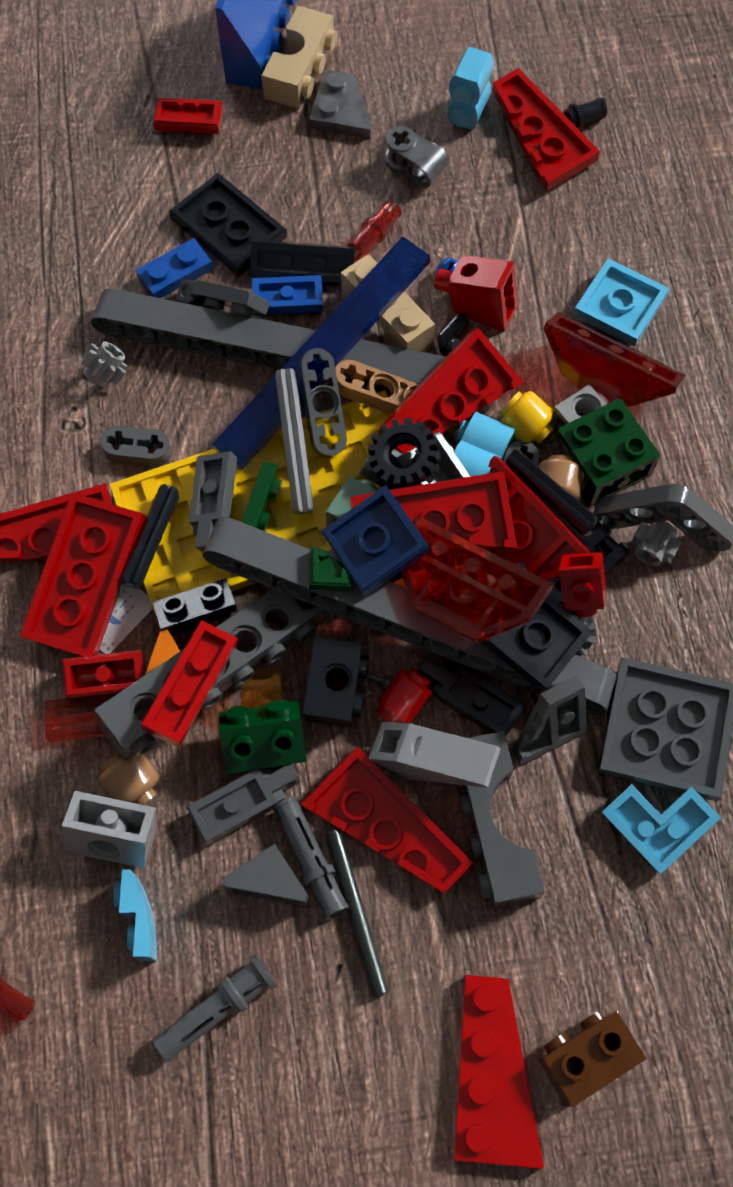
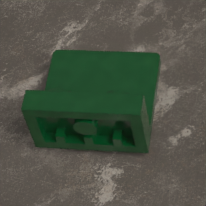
M617 399L567 423L558 430L559 437L587 477L582 496L589 507L595 505L596 500L601 497L615 495L652 476L661 456L621 399Z

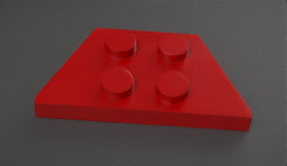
M494 455L490 459L488 467H491L489 473L504 471L518 548L476 547L504 577L507 564L523 563L527 570V584L531 581L537 585L559 578L558 569L562 555L591 553L500 457Z

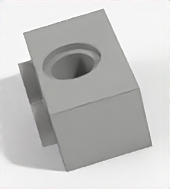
M74 791L62 824L64 852L145 869L156 833V808Z

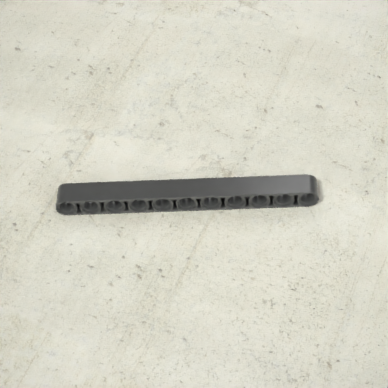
M109 288L101 292L91 318L93 328L108 336L277 371L290 368L295 370L296 375H299V362L306 352L314 348H321L329 352L333 357L335 368L343 360H353L421 384L445 359V356ZM313 358L311 364L307 366L308 370H315L317 379H320V372L326 368L325 364L318 363L317 358ZM345 374V381L352 383L351 376ZM367 380L363 381L365 382L362 386L363 389H365L369 383V381ZM381 384L374 385L375 391L382 392L385 390L386 393L391 394L386 386Z
M222 517L217 520L202 553L203 558L210 564L536 694H541L537 688L480 642L495 624L494 622L391 581H387L366 597L362 594L351 576L349 592L309 590L310 549L235 519ZM574 655L551 685L577 676L585 686L586 713L592 715L606 714L616 680L615 672L603 665Z

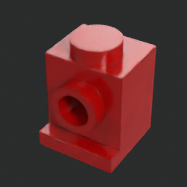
M602 552L562 555L558 573L561 580L564 609L574 611V615L577 617L596 615L598 609L605 608L607 597ZM577 588H585L586 590H576V589H577Z

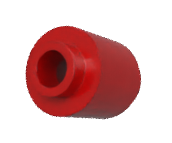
M411 667L409 672L400 669L378 699L380 705L377 707L376 712L387 722L411 723L433 693L428 687L431 682L430 679L415 668Z

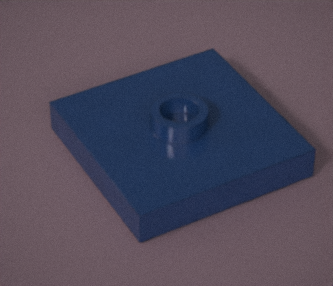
M386 485L321 530V533L365 597L431 551L427 542Z

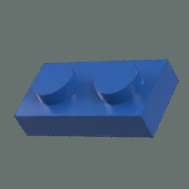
M195 238L136 269V274L151 297L163 298L180 288L181 279L194 281L212 271L213 265L211 259Z
M321 275L252 278V293L269 301L266 315L323 312Z

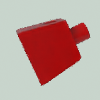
M464 255L460 258L453 272L439 269L436 274L434 288L450 293L452 309L455 313H462L468 319L503 332L506 331L518 306L514 262Z

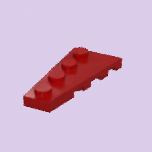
M357 746L301 805L446 894L474 863Z

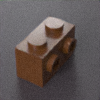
M602 1009L579 1022L583 1031L571 1039L564 1032L543 1045L547 1054L538 1060L566 1107L576 1106L647 1059L617 1011L605 1016Z

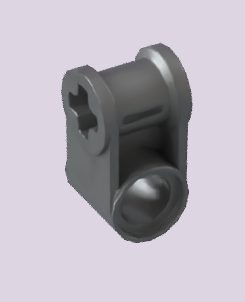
M405 126L394 127L387 133L386 144L389 148L385 154L387 167L411 180L416 186L424 189L429 188L449 163V157L445 150L438 144L428 141Z

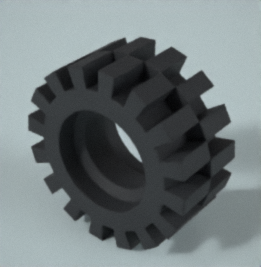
M398 418L391 420L393 427L390 428L385 423L379 428L382 433L378 435L374 432L371 437L374 444H368L369 464L376 478L379 479L382 486H389L390 490L422 485L424 481L431 483L433 481L432 473L438 474V462H441L438 445L432 431L429 428L425 429L424 424L418 420L414 425L411 418H404V424H400ZM411 444L419 451L415 464L404 469L393 466L390 463L392 451L399 445Z

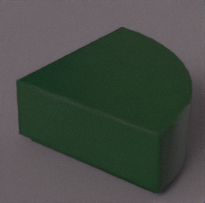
M310 547L309 590L349 592L351 580L347 570L336 559L331 557L330 553L326 550Z

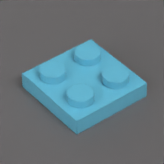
M608 258L576 305L573 316L635 347L666 299L670 288Z

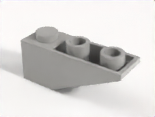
M382 722L368 759L400 779L488 788L501 748L496 745L410 723Z

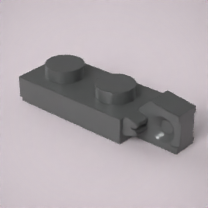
M181 279L180 281L181 284L176 299L186 304L199 306L203 303L204 306L223 311L225 306L231 307V312L251 317L252 312L263 315L267 314L269 301L251 291L200 280L190 281Z
M231 451L197 457L189 523L193 526V534L196 535L195 548L201 552L204 551L217 520L222 517L230 518L237 464V456Z
M292 764L274 773L270 768L257 769L186 808L204 843L209 845L272 810L277 803L287 799L283 792L299 784L301 781Z

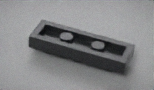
M252 240L250 277L270 278L321 275L322 282L341 283V272L355 263L356 247Z

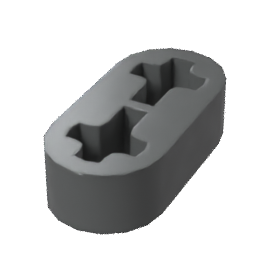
M114 426L107 429L101 437V446L106 457L111 462L160 467L166 464L172 455L167 436L158 430ZM119 440H124L125 444L120 445L119 450L113 449L112 445H117ZM158 443L160 448L156 449L154 454H149L148 449H152L154 444Z

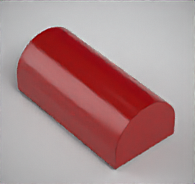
M137 650L62 659L65 698L75 699L120 693L145 676L147 667L143 651Z

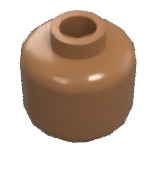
M553 455L538 465V467L580 502L584 473L575 459L566 455Z
M117 752L99 767L102 773L99 776L98 782L109 798L144 805L157 795L152 788L158 783L160 775L145 755L136 757L134 754L124 760Z

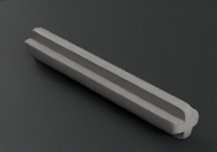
M290 368L280 369L276 371V385L292 508L294 514L303 515L313 511V500L296 372Z

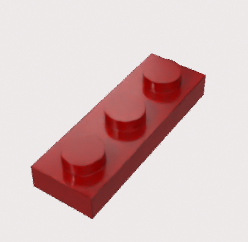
M201 620L141 723V729L179 748L234 651L238 638Z

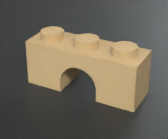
M297 6L286 27L288 53L292 55L273 52L261 76L264 99L300 109L305 97L309 98L312 94L314 79L317 73L321 74L324 70L328 51H333L335 48L337 31L334 30L333 15Z
M369 254L341 272L342 298L362 319L371 314L376 317L384 331L386 345L425 353L434 347L435 323Z

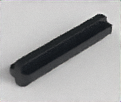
M514 450L507 456L505 464L530 490L536 492L581 534L585 535L595 527L598 521L597 516L520 450Z
M167 484L159 486L120 576L123 585L133 589H139L142 586L179 499L177 488Z

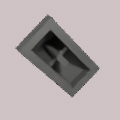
M275 844L224 877L222 886L228 893L305 908L308 907L309 898L307 892Z

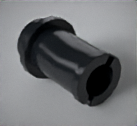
M599 97L580 105L572 103L563 111V114L578 129H581L584 124L604 119L607 116V106L604 99Z

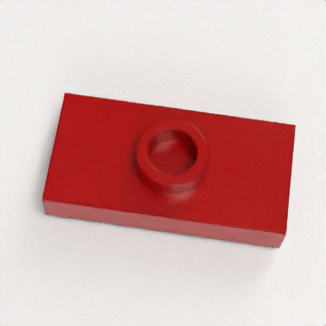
M157 97L153 120L155 131L219 135L223 113L222 101Z

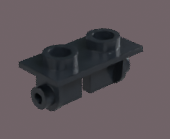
M226 578L153 602L161 631L168 629L172 636L198 627L197 619L203 618L204 622L210 623L225 617L230 618V613L237 611Z

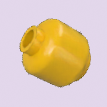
M518 391L499 412L503 416L500 422L516 428L514 434L516 441L520 440L528 443L535 440L540 444L553 430V427L549 424L554 415L552 408L532 391L525 392L523 395Z

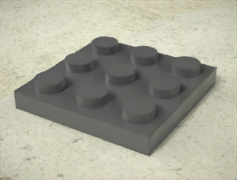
M621 657L618 664L598 773L683 794L692 787L702 798L716 802L719 801L722 796L733 726V683Z

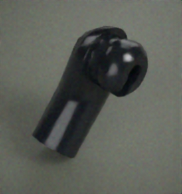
M457 312L437 334L442 356L446 357L460 343L459 335L469 325V320L462 313Z

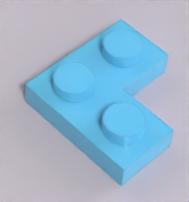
M631 784L602 811L604 816L660 875L721 819V816L692 787L664 813L660 814Z

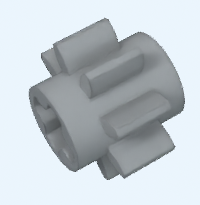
M103 342L99 348L91 343L82 356L81 364L86 366L83 373L95 385L105 387L109 381L118 385L126 373L127 365L123 363L125 360L124 353L109 342Z
M660 521L650 523L649 526L641 522L630 544L637 547L635 556L641 562L656 567L660 566L663 560L670 564L682 542L674 539L677 535V530L670 523Z

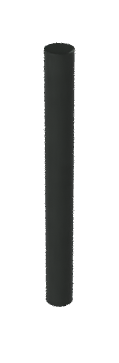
M335 829L325 833L343 897L349 906L347 911L372 996H380L389 992L341 829Z

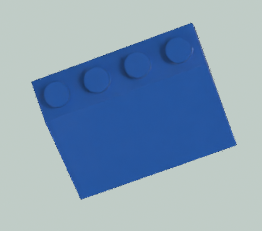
M297 0L217 1L215 11L226 83L263 90L261 75L273 52L279 53L281 50L282 31L286 29L290 21V7L295 6Z

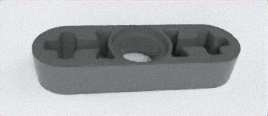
M314 348L306 352L299 362V375L312 449L319 456L330 458L336 456L345 448L347 436L333 357L324 349ZM313 358H317L318 363L325 364L326 368L320 372L321 384L328 381L329 386L320 385L310 389V384L314 385L317 382L315 370H308L307 367L311 364ZM324 393L331 398L332 409L329 413L323 414L315 410L313 398L316 394ZM334 417L335 423L331 422L328 425L330 436H336L338 442L332 445V450H328L327 444H321L319 438L325 435L324 424L317 426L316 421H327Z

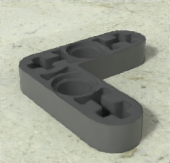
M667 484L601 497L595 502L593 514L598 518L596 524L599 526L604 525L608 529L637 526L641 522L649 524L669 520L704 549L725 551L732 546L733 525L693 490L683 485Z

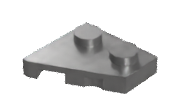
M324 69L309 118L310 128L371 138V123L355 74Z

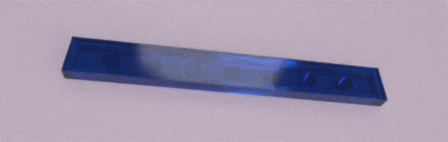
M402 236L281 368L295 370L300 406L304 399L299 375V362L306 352L314 348L324 349L331 354L336 367L431 262L429 254ZM313 358L311 364L307 366L308 370H315L317 382L314 385L310 384V389L320 385V372L326 368L325 364L318 363L317 358ZM276 375L212 444L214 450L218 453L231 451L237 456L236 467L241 471L282 426Z

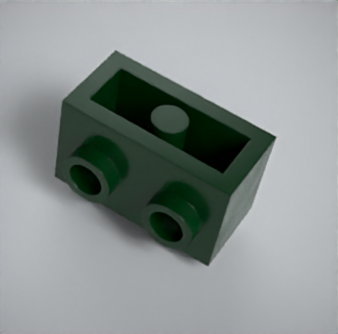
M275 700L266 706L253 708L236 706L228 709L226 712L219 713V736L226 774L307 762L298 701Z

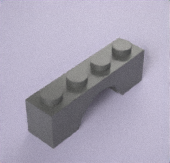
M501 731L468 738L501 748L488 788L462 785L464 793L458 794L463 818L470 817L473 833H468L471 854L473 858L480 857L483 873L477 875L482 898L490 899L492 909L540 899L545 890L535 850L521 848L505 839L496 828L491 815V798L500 786L510 780L514 771L505 733Z

